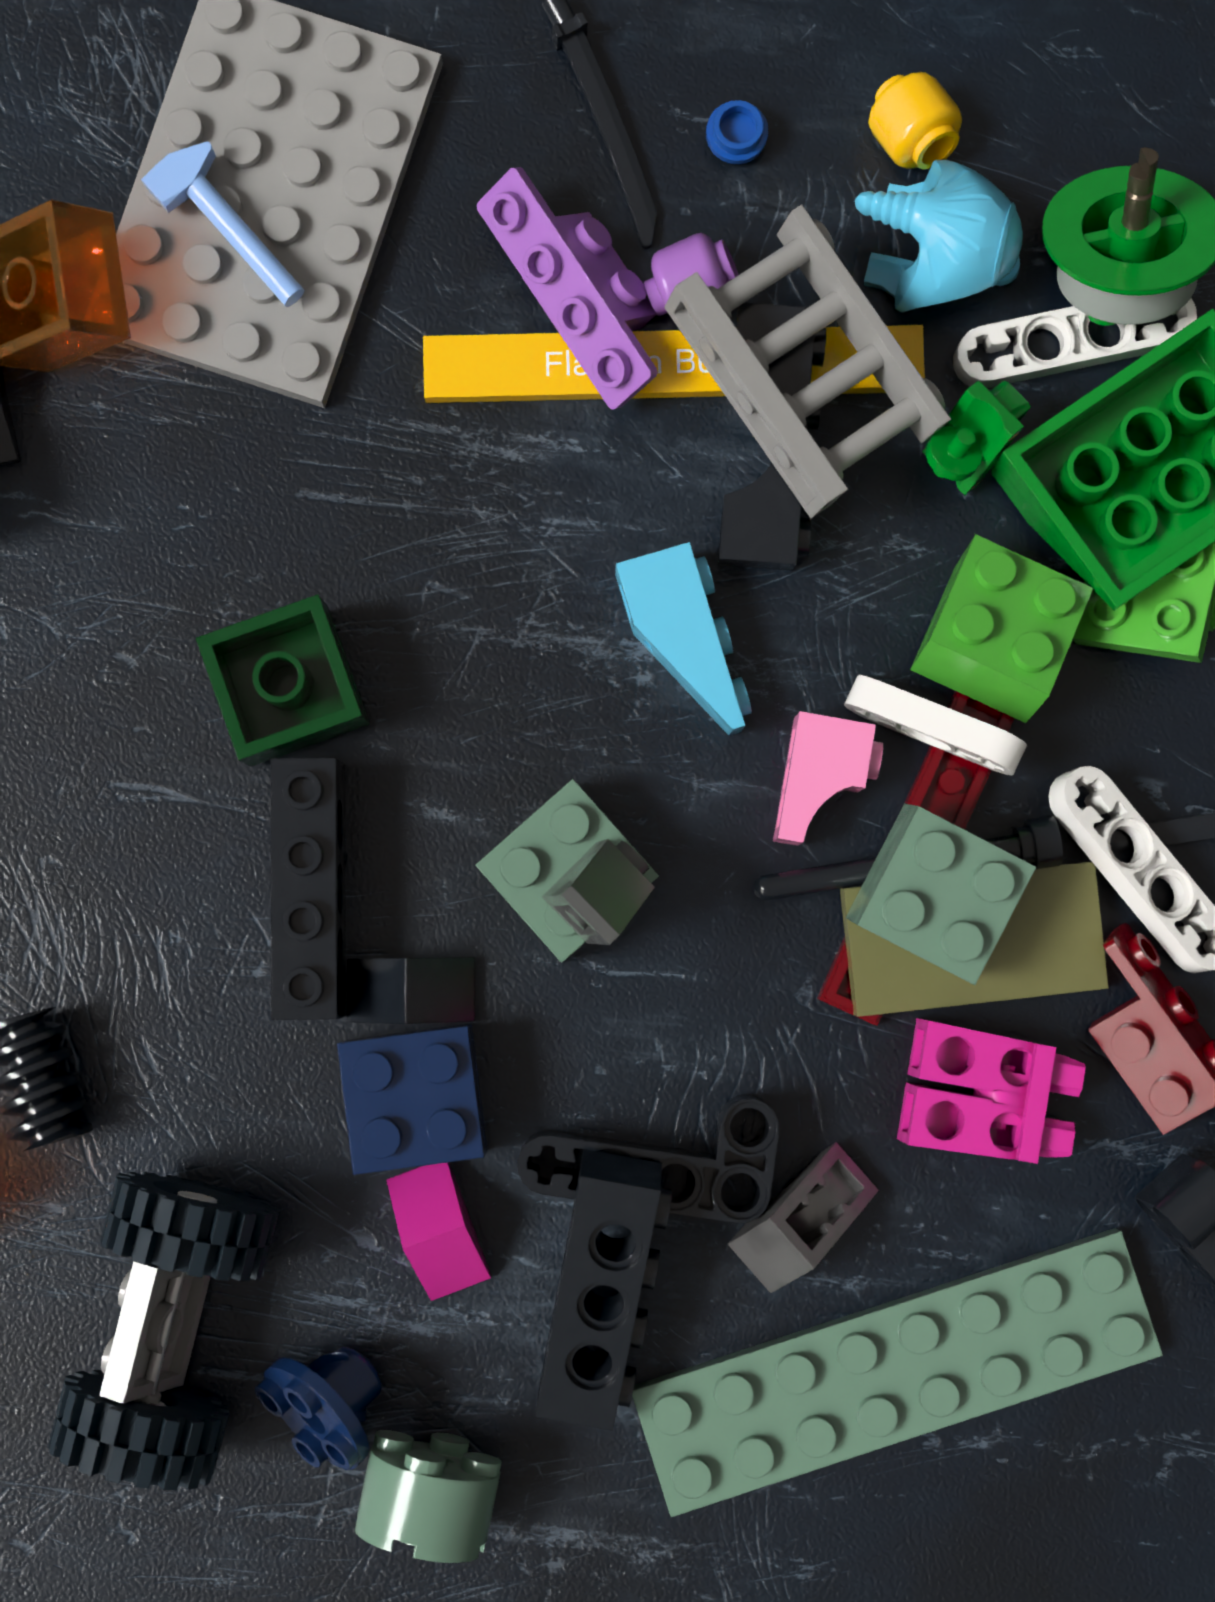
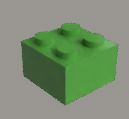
M975 534L952 572L910 670L1027 723L1050 696L1093 588Z

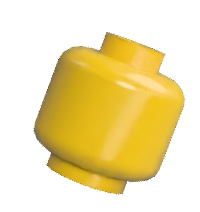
M917 72L906 76H893L880 86L875 95V103L871 108L868 124L873 136L896 165L905 169L920 168L924 170L930 169L934 160H946L955 150L959 142L962 116L957 104L935 77L926 72Z

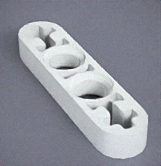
M1191 298L1180 310L1175 312L1174 314L1177 315L1179 320L1172 326L1170 332H1167L1163 323L1144 326L1137 333L1139 341L1135 340L1136 324H1117L1120 329V340L1117 345L1112 347H1102L1091 340L1088 333L1090 319L1085 313L1074 306L978 326L969 330L959 342L953 355V368L957 377L965 385L971 387L979 380L986 388L996 387L1002 381L1015 383L1142 356L1197 319L1196 306ZM1037 329L1051 331L1060 342L1059 355L1051 360L1036 358L1027 346L1028 335ZM1008 336H1014L1013 354L996 358L989 371H984L980 362L970 363L968 357L973 354L977 344H983L986 353L1004 351L1011 342ZM1014 357L1019 365L1018 367L1013 366Z
M1084 766L1058 776L1050 786L1048 796L1050 808L1056 819L1179 967L1191 973L1215 970L1214 904L1109 776L1102 770L1092 766ZM1084 786L1089 792L1084 800L1087 807L1080 809L1075 800L1080 794L1078 787ZM1105 813L1110 815L1111 818L1102 822L1094 828L1095 823L1104 820L1100 815ZM1116 829L1125 831L1133 841L1134 853L1128 863L1118 860L1111 850V836ZM1157 877L1169 883L1173 890V905L1167 912L1161 911L1156 907L1151 898V886ZM1177 921H1181L1185 926L1175 927L1174 924ZM1205 932L1208 937L1203 945L1207 954L1200 955L1196 949L1201 942L1197 933Z

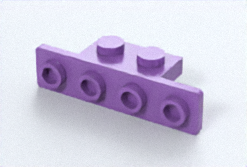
M521 167L510 168L477 203V210L610 409L621 408L658 374L657 368L632 332L643 328L657 315L646 298L645 286L635 273L626 268L612 247V238L608 230L601 222L593 218L590 212L555 216L524 169Z

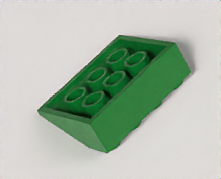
M1211 309L1002 451L991 470V474L1026 522L1114 611L1215 542L1214 309Z

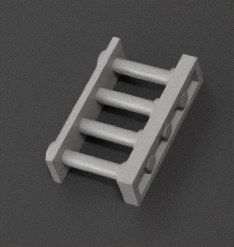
M801 204L790 212L777 233V237L784 245L783 247L718 289L714 286L707 287L698 272L692 274L675 286L664 308L812 519L831 506L848 490L842 481L844 470L908 427L911 428L922 444L939 431L951 418L945 411V402L939 389L933 382L921 377L834 252V242L827 228L819 220H812ZM797 268H800L820 297V300L756 342L749 339L744 340L731 321V311ZM836 321L857 353L794 395L782 394L768 374V365ZM873 374L894 406L829 450L825 447L819 448L805 428L806 417Z

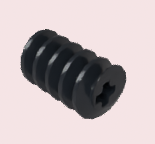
M56 1007L0 1021V1041L2 1042L0 1047V1066H8L9 1068L8 1072L0 1076V1090L14 1091L16 1095L0 1106V1114L20 1116L22 1118V1122L6 1133L7 1140L28 1142L29 1147L23 1151L76 1137L93 1130L90 1122L71 1121L70 1119L71 1115L86 1105V1101L83 1097L64 1096L63 1091L80 1078L76 1072L57 1070V1066L72 1056L73 1052L72 1048L51 1046L50 1041L67 1030L65 1023L44 1020V1015Z

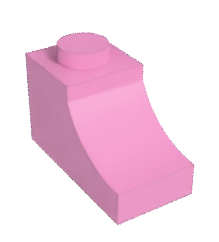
M801 711L795 716L773 842L796 846L804 843L806 831L813 816L827 799L843 791L858 793L866 788L867 779L877 780L883 755V743L873 741L875 724Z

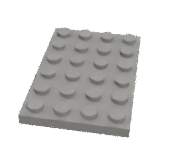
M199 0L84 324L86 328L92 333L325 408L443 66L442 55L275 0ZM206 141L210 142L216 157L205 178L304 289L302 297L293 305L285 307L190 198L168 213L144 186L141 179L169 153Z

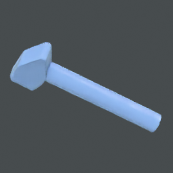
M206 141L169 153L141 179L144 186L168 213L190 198L285 307L293 305L304 294L302 286L205 178L216 157L210 142Z

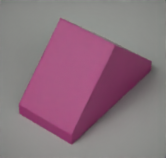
M450 1162L419 1166L386 1180L403 1251L431 1301L492 1277Z

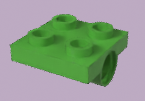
M1215 542L1115 611L1092 590L1072 640L1078 645L1202 663L1209 631L1213 632L1215 629Z

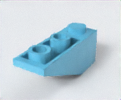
M690 542L616 563L615 576L633 635L729 736L740 733L745 727L743 716L752 713L751 704L742 677L731 680L724 655L733 653L732 641L724 617L713 619L706 595L715 593V587L705 556L695 559Z

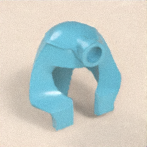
M934 160L924 182L909 186L889 183L887 193L883 191L876 193L865 191L861 192L854 200L856 209L864 216H871L874 221L881 220L884 225L890 224L893 229H901L904 233H910L919 243V253L915 261L877 253H871L864 285L882 289L895 298V309L901 313L961 299L979 293L991 286L1007 285L1019 273V254L1022 247L1023 230L1016 206L991 181L969 167L949 160Z

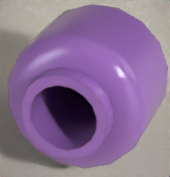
M696 233L654 253L651 262L653 278L644 281V286L654 311L658 316H662L668 313L664 307L675 286L692 274L698 272L707 287L714 286L718 289L737 277L739 273L723 239L714 243L708 235Z

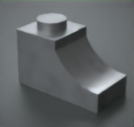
M835 1142L824 1149L791 1183L769 1200L766 1210L760 1217L746 1223L728 1245L765 1288L772 1293L813 1270L879 1190L839 1144Z

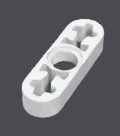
M863 675L856 677L844 703L847 709L869 721L1005 775H1014L1027 746L1023 740L1005 730Z

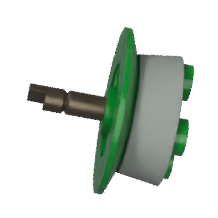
M1140 148L1139 161L1132 166L1104 168L1074 179L1057 192L1048 204L1044 214L1042 225L1043 241L1048 254L1058 266L1057 282L1065 298L1075 308L1085 313L1092 322L1098 325L1143 324L1174 314L1191 299L1197 286V280L1215 265V199L1194 181L1174 172L1157 168L1159 155L1151 148Z

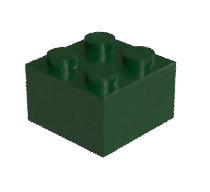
M319 594L195 638L237 758L250 767L370 724L329 607Z

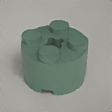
M376 1431L374 1443L369 1454L355 1532L367 1543L389 1552L392 1551L394 1539L415 1546L412 1557L415 1559L442 1563L474 1561L478 1559L479 1551L484 1552L485 1543L487 1542L502 1461L488 1454L468 1452L470 1441L454 1434L432 1433L430 1443L414 1441L412 1436L397 1431Z

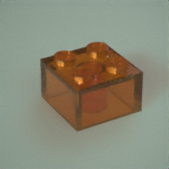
M51 199L0 224V366L50 372L131 338L119 248L112 212Z

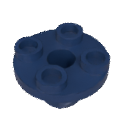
M341 1347L335 1352L321 1355L309 1364L308 1367L290 1358H279L265 1371L264 1380L255 1387L256 1397L271 1414L276 1417H282L296 1434L291 1440L292 1445L307 1463L318 1468L325 1461H328L344 1470H352L368 1456L370 1450L369 1442L360 1422L366 1421V1408L381 1393L382 1384L377 1370L364 1355L354 1349Z

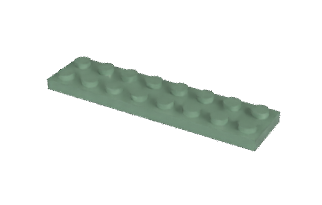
M1113 1228L634 1385L632 1397L670 1517H674L1163 1356L1122 1231Z

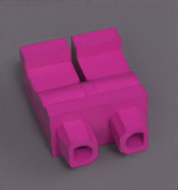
M916 1018L907 1075L929 1081L974 1088V1092L972 1095L906 1082L897 1140L910 1146L1014 1159L1038 1164L1039 1156L1046 1158L1070 1157L1075 1138V1123L1046 1117L1049 1092L1079 1097L1083 1088L1086 1066L1082 1062L1057 1054V1047Z

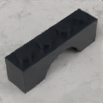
M743 303L738 307L736 328L744 340L749 339L756 342L808 307ZM823 328L768 365V374L782 394L794 395L811 383L812 366L823 367L826 328ZM821 408L806 417V429L818 430ZM772 463L756 481L742 489L724 495L718 565L792 571L797 565V555L808 556L811 539V518L800 517V502Z

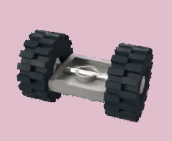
M136 1172L117 1174L100 1242H102V1246L105 1249H113L112 1253L121 1257H133L132 1269L125 1275L119 1289L118 1304L121 1307L115 1335L110 1339L104 1350L101 1370H93L92 1374L79 1371L75 1372L74 1376L68 1375L65 1377L48 1443L49 1453L53 1457H60L59 1462L67 1467L80 1466L78 1472L86 1475L100 1474L106 1476L105 1481L120 1484L121 1480L133 1482L134 1487L149 1489L150 1485H158L163 1490H177L179 1485L190 1490L198 1488V1484L206 1486L210 1483L214 1476L229 1416V1409L227 1406L221 1405L222 1401L216 1397H205L206 1392L196 1388H183L210 1277L229 1281V1278L238 1281H249L250 1279L259 1280L264 1276L279 1215V1209L276 1206H271V1203L265 1200L255 1199L253 1195L233 1192V1189L222 1186L207 1185L206 1182L198 1180L188 1181L177 1176L166 1175V1177L147 1172H143V1174Z

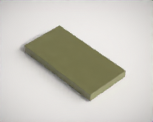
M1093 862L1061 864L1060 866L1036 869L976 985L846 919L862 886L840 889L854 1016L861 1017L1109 989L1096 868Z

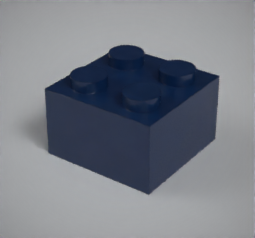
M472 1023L351 1039L337 1043L353 1175L484 1158L488 1151Z

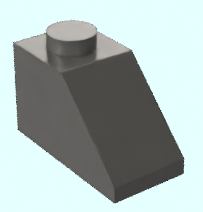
M609 839L596 842L542 898L587 944L610 945L622 933L655 887L644 876L649 870V866L631 846L624 841H620L615 846Z

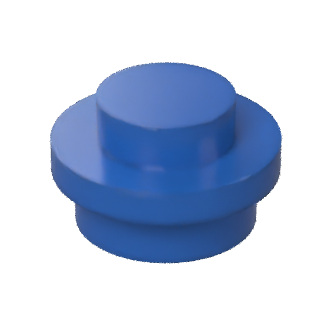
M741 100L729 101L717 107L709 117L706 128V140L712 153L720 160L730 164L748 163L758 157L765 148L768 138L767 120L763 113L753 104Z

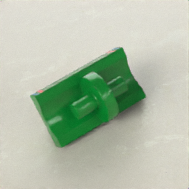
M979 380L965 391L948 416L951 420L934 433L922 451L935 475L940 478L956 481L957 488L966 496L978 486L996 463L1002 451L1007 449L1024 426L1020 420L1031 408L1029 402L1007 381H1002L991 391Z

